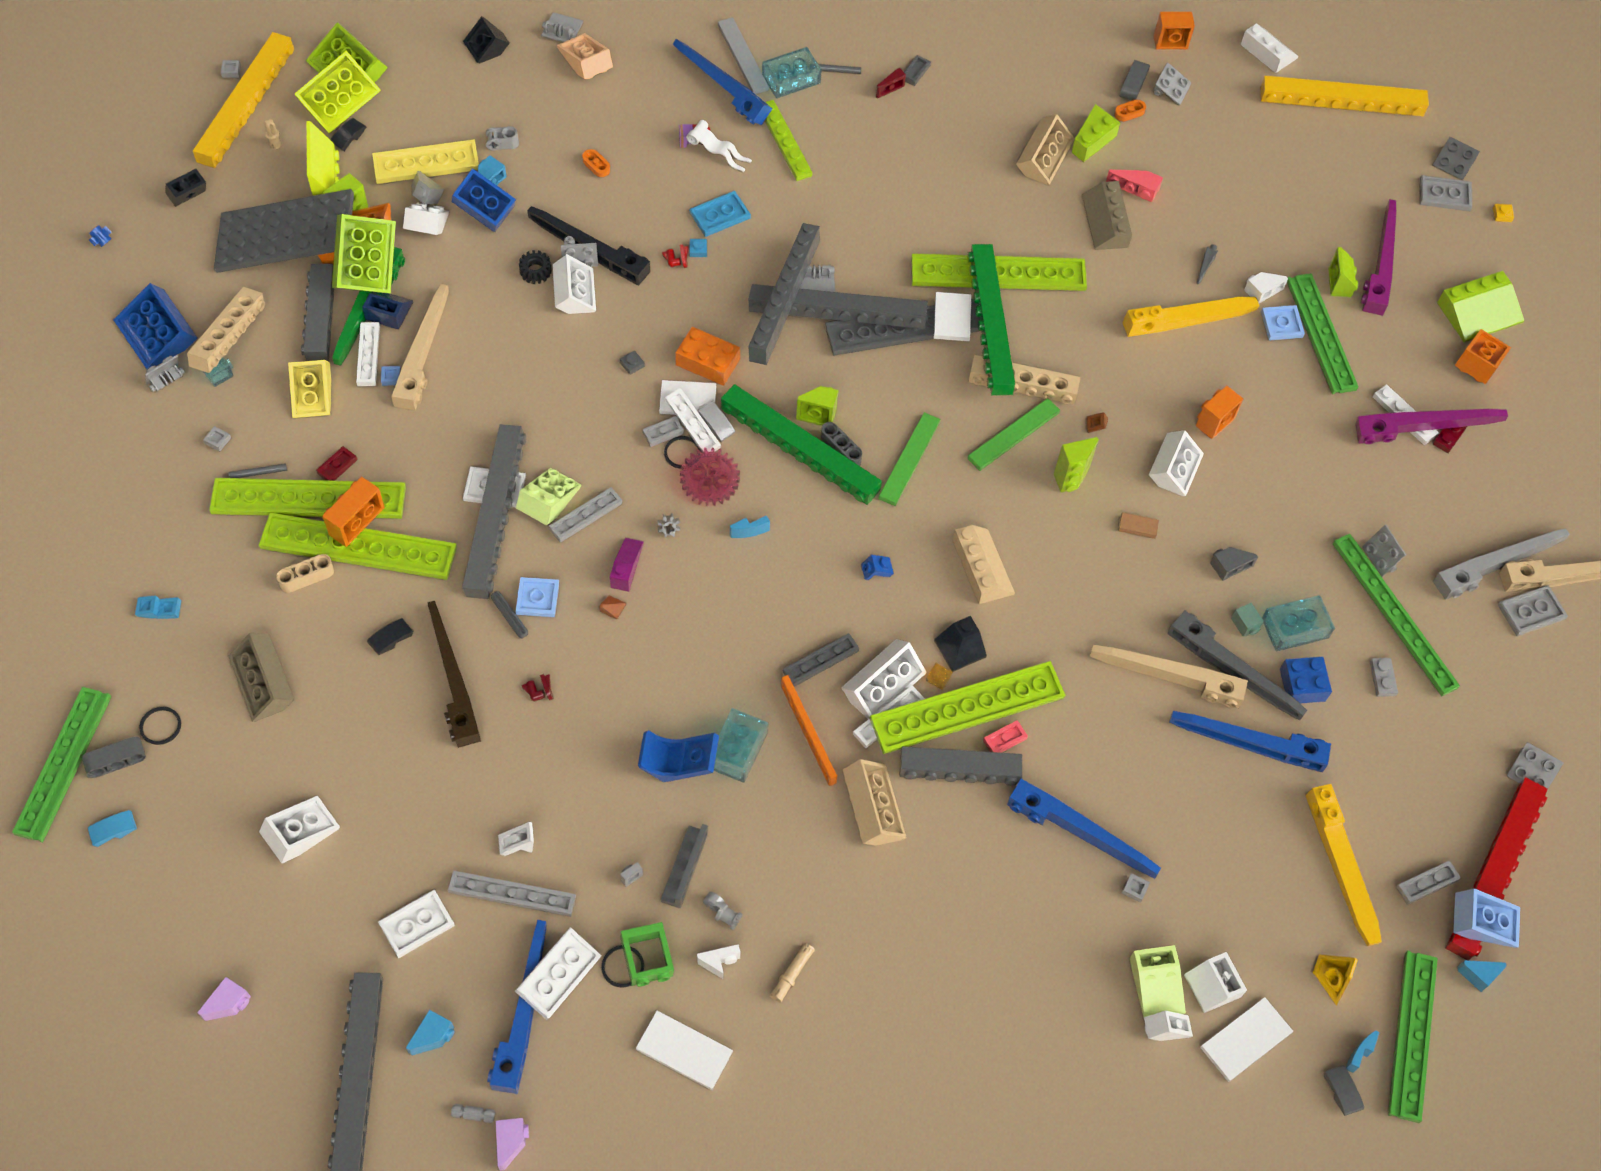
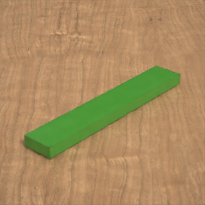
M1047 398L968 455V460L981 471L1058 415L1060 409Z
M925 412L923 413L881 491L879 500L893 506L897 505L941 419Z

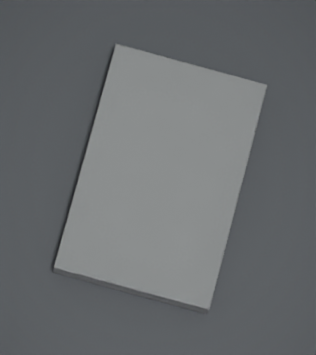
M1421 175L1420 205L1471 211L1472 183L1470 181Z
M1549 585L1498 603L1500 610L1516 636L1557 623L1568 617Z

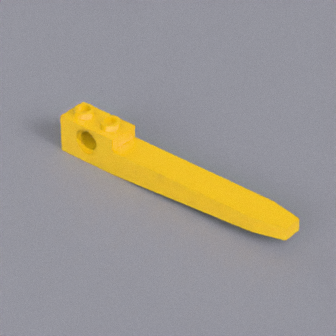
M1234 297L1164 309L1157 305L1127 310L1122 324L1127 336L1131 337L1243 316L1258 310L1260 305L1256 297Z
M1331 784L1314 787L1305 796L1355 927L1367 946L1379 944L1382 942L1379 922L1343 826L1345 820Z

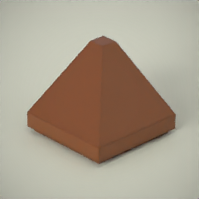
M1104 412L1087 416L1088 433L1106 429L1108 417Z
M609 595L600 604V612L618 619L626 603Z

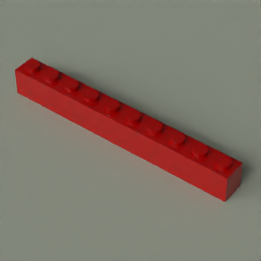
M1527 777L1518 784L1472 889H1477L1501 900L1504 899L1503 890L1504 888L1507 889L1512 881L1510 874L1515 872L1519 865V861H1517L1518 856H1521L1526 849L1525 840H1528L1534 829L1531 827L1540 817L1539 808H1542L1548 797L1545 795L1548 788ZM1452 932L1445 949L1469 961L1473 956L1477 957L1483 946L1480 945L1481 941L1468 939Z

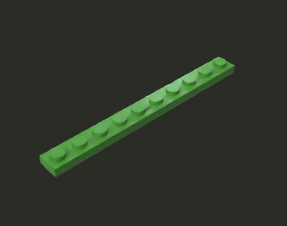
M1351 534L1335 540L1333 546L1440 695L1444 696L1457 690L1460 687L1459 683Z

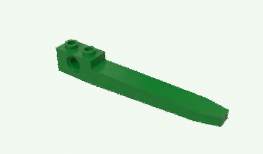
M394 247L391 285L393 281L397 280L398 272L405 264L403 251L397 247ZM359 291L338 339L332 357L334 364L341 366L348 356L360 333L361 322L366 321L362 307L368 295L373 292Z

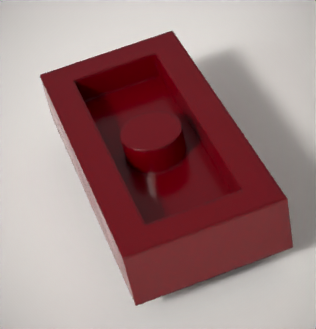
M1468 426L1443 429L1433 442V445L1449 454Z
M342 446L316 471L324 480L335 481L358 459L356 455Z

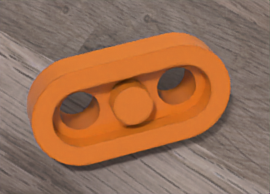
M1133 100L1118 105L1114 116L1117 120L1123 122L1140 117L1145 113L1146 104L1142 100Z
M594 149L584 151L582 155L583 163L596 176L605 177L609 175L610 164L600 153Z

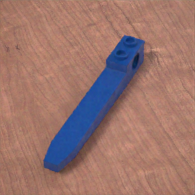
M678 39L674 41L673 45L735 97L732 104L736 107L735 110L739 114H745L747 116L746 120L753 125L755 123L763 124L773 108L694 49Z
M1173 711L1169 723L1185 730L1281 762L1322 773L1328 766L1331 743H1327L1322 739H1312L1303 734L1293 733L1289 739H1284L1206 717Z
M1022 778L1009 798L1007 805L1010 806L1011 810L1024 814L1033 823L1043 825L1047 819L1154 879L1161 867L1133 847L1062 801ZM1026 801L1034 802L1035 806L1028 805Z
M537 920L523 981L542 960L547 928L546 921ZM520 996L509 1042L500 1041L499 1047L494 1049L492 1060L495 1061L494 1068L489 1070L487 1079L492 1090L518 1094L534 1008ZM505 1063H510L512 1068L509 1071L504 1072L501 1070Z

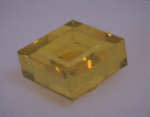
M935 663L926 677V681L943 690L953 672Z

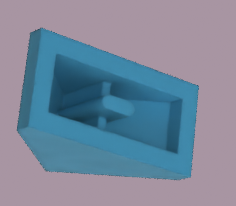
M1464 960L1457 966V969L1470 983L1482 992L1506 968V963Z

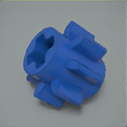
M98 225L89 233L92 236L89 241L94 246L99 244L102 247L111 240L109 234L112 232L106 226L101 228Z

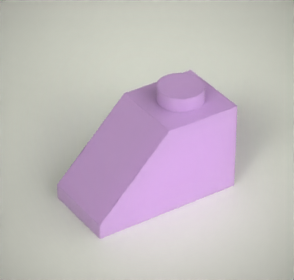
M225 977L197 1013L205 1021L237 1015L240 1010L242 1011L246 1008L251 996L245 989Z
M523 1118L496 1121L497 1161L500 1171L505 1170L526 1145L525 1138H529V1126L524 1123Z

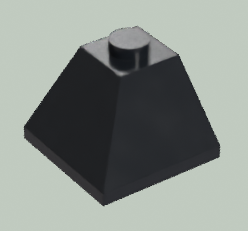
M482 16L463 40L479 64L500 56L510 44L504 33Z
M971 616L954 622L934 639L952 672L987 657L981 633Z

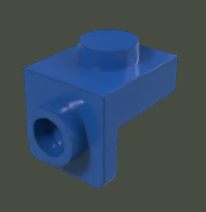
M871 555L861 564L865 580H870L874 575L891 577L894 574L890 557Z

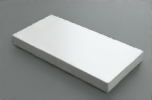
M570 927L515 992L548 1020L602 955Z
M1264 997L1200 1048L1224 1078L1230 1082L1288 1037L1293 1030Z
M656 1011L636 1047V1050L710 1090H713L733 1053V1050L659 1011Z

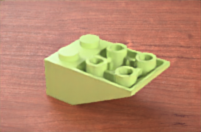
M549 468L520 490L516 509L545 525H549L564 510L580 489L581 484L559 473L557 470Z
M1175 945L1134 951L1129 960L1143 1018L1162 1011L1185 1014L1181 969Z

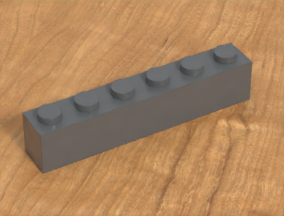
M311 264V269L307 272L309 286H306L308 300H305L307 315H304V325L306 328L302 331L304 344L301 345V353L305 355L306 361L326 360L329 362L334 288H332L333 264Z
M902 747L900 754V777H905L906 779L925 778L929 781L945 779L947 782L962 780L967 783H975L977 781L985 782L986 784L1005 783L1006 785L1013 786L1018 784L1022 778V754Z

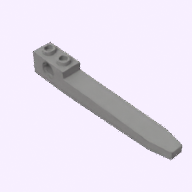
M1565 528L1470 559L1439 572L1433 583L1445 600L1451 597L1455 599L1467 590L1471 592L1479 587L1478 584L1483 578L1482 576L1503 568L1507 562H1517L1566 540L1570 534Z

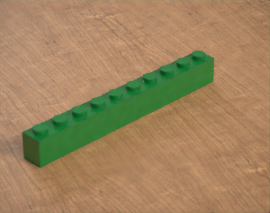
M972 244L971 252H968L967 258L968 262H971L970 276H973L972 289H975L974 303H977L976 317H979L978 330L982 333L980 335V344L984 346L982 357L986 359L985 374H988L987 388H990L991 396L1013 395L1015 378L993 244Z
M734 384L721 397V409L726 414L732 415L738 422L750 427L753 432L764 436L768 442L776 444L783 452L791 454L798 462L806 464L812 471L824 476L827 481L835 483L842 491L853 495L857 501L868 505L881 490L882 480Z

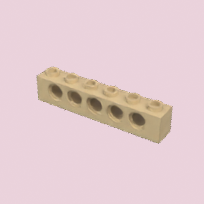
M242 287L187 352L189 367L210 373L218 365L221 358L228 353L231 346L237 342L240 335L246 331L250 323L254 322L259 312L263 311L265 307L263 293Z
M974 355L969 383L987 386L988 374H985L986 359H983L982 356ZM1012 363L1015 378L1013 393L1017 392L1028 396L1048 398L1049 400L1060 401L1065 404H1075L1080 377Z

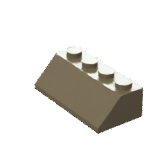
M1119 181L1101 182L1082 194L1094 249L1128 248L1132 232Z
M249 633L228 656L252 722H256L284 711L294 699L270 635Z

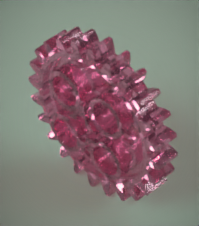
M705 447L704 453H701L699 449L697 450V455L690 453V459L685 458L686 464H682L681 469L683 471H680V476L682 477L680 478V483L683 484L682 490H687L686 496L692 495V501L699 499V505L705 501L706 506L709 505V502L716 506V501L723 504V498L729 501L730 495H735L734 489L738 490L739 485L737 483H740V477H737L740 475V470H736L738 464H732L734 458L727 459L728 453L721 455V449L715 453L713 447L711 452H708ZM716 463L719 467L713 468L710 464ZM699 470L702 473L697 475L693 471ZM724 479L726 480V483L721 484L718 482V480ZM708 486L710 489L705 491L701 487Z

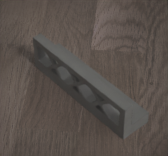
M702 824L700 829L688 826L662 895V903L681 909L708 836V825Z

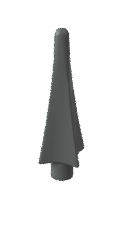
M1211 244L1210 248H1206L1197 284L1201 283L1203 276L1216 258L1218 250H1216L1217 246Z

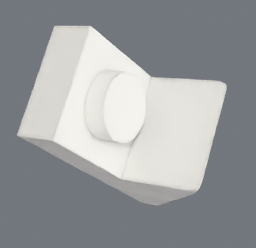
M531 822L498 835L500 855L507 856L519 850L532 852L534 839Z
M739 944L697 954L698 965L722 979L723 969L721 963L732 964L737 962V959H740Z

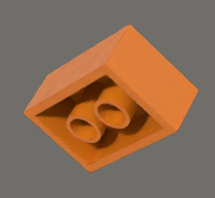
M692 327L675 352L676 365L724 386L740 360V347Z
M362 476L357 481H354L350 488L340 495L337 502L332 507L326 509L322 516L329 536L347 547L385 508L380 490Z

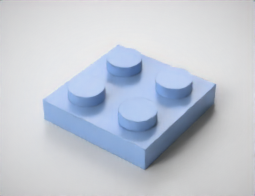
M1297 305L1262 308L1261 314L1269 340L1304 337L1305 333Z
M520 577L516 615L555 617L559 580Z

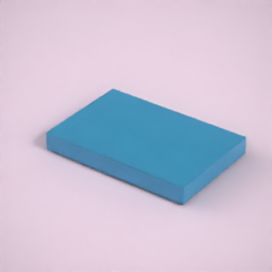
M735 191L689 209L690 215L705 237L751 219L750 212Z

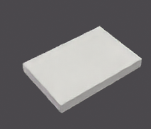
M936 292L934 339L970 341L971 294Z
M662 380L659 414L675 415L666 402L665 397L680 388L697 412L711 401L715 403L716 383Z
M470 466L463 501L482 503L489 473L488 468ZM519 472V475L515 477L516 489L511 495L512 507L516 508L519 492L524 488L526 473Z
M435 890L378 921L398 959L455 926Z

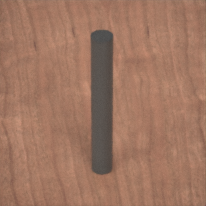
M812 63V70L861 74V67Z
M287 464L229 472V478H242L287 471Z

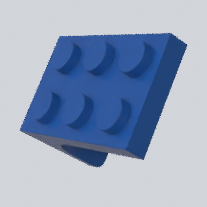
M649 730L643 733L638 767L662 782L711 774L714 772L719 735L710 733L685 739H667Z

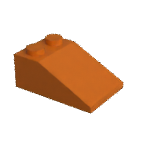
M1480 329L1455 366L1460 371L1474 377L1476 381L1486 385L1512 347Z

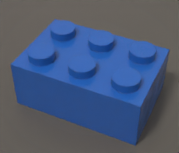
M472 168L452 195L451 202L490 230L496 232L515 206L516 199Z

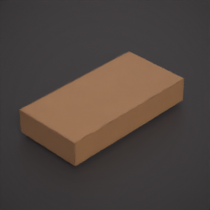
M1122 512L1119 531L1155 539L1159 520Z

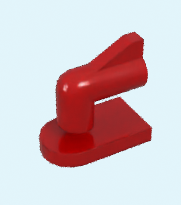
M681 244L682 263L684 268H687L688 246L684 247ZM673 249L662 252L670 267L681 265L680 257L675 258Z

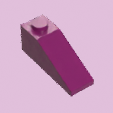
M625 537L610 574L611 588L630 591L644 541Z

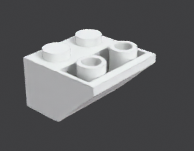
M420 202L411 204V206L405 208L403 229L435 235L441 234L449 211L444 210L442 206L427 207V204Z
M1227 952L1206 960L1184 974L1204 1013L1241 998L1247 991Z

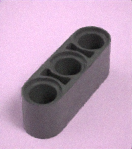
M1134 60L1119 97L1131 101L1137 99L1148 74L1149 64Z
M824 423L821 428V441L861 466L862 450L835 423Z
M131 737L88 752L82 756V761L87 777L96 778L139 763L146 758L141 738Z

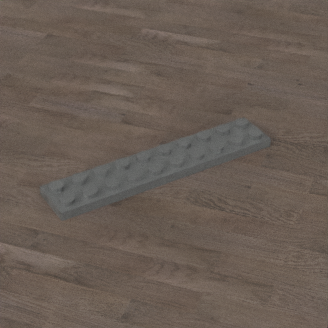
M971 299L970 333L979 332V317H976L977 303H974V299ZM935 305L928 306L925 329L841 320L825 323L833 356L934 339Z

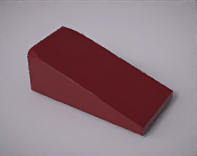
M897 68L877 85V99L905 86L906 74L901 68Z

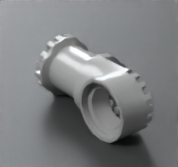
M709 892L703 901L704 905L707 904L706 907L710 906V910L712 909V911L717 912L715 916L717 921H723L730 926V929L734 930L743 914L731 910L719 895Z

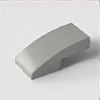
M713 401L698 410L699 415L709 425V429L720 442L735 433L726 416Z

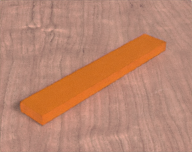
M786 675L781 679V688L828 785L832 786L837 782V774L789 675Z

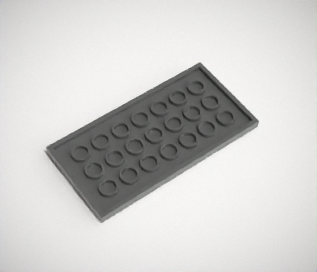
M352 189L222 212L214 270L219 273L334 252L337 215H352L354 192Z

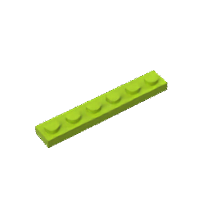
M774 99L765 102L773 108L765 119V123L796 181L812 177V170Z

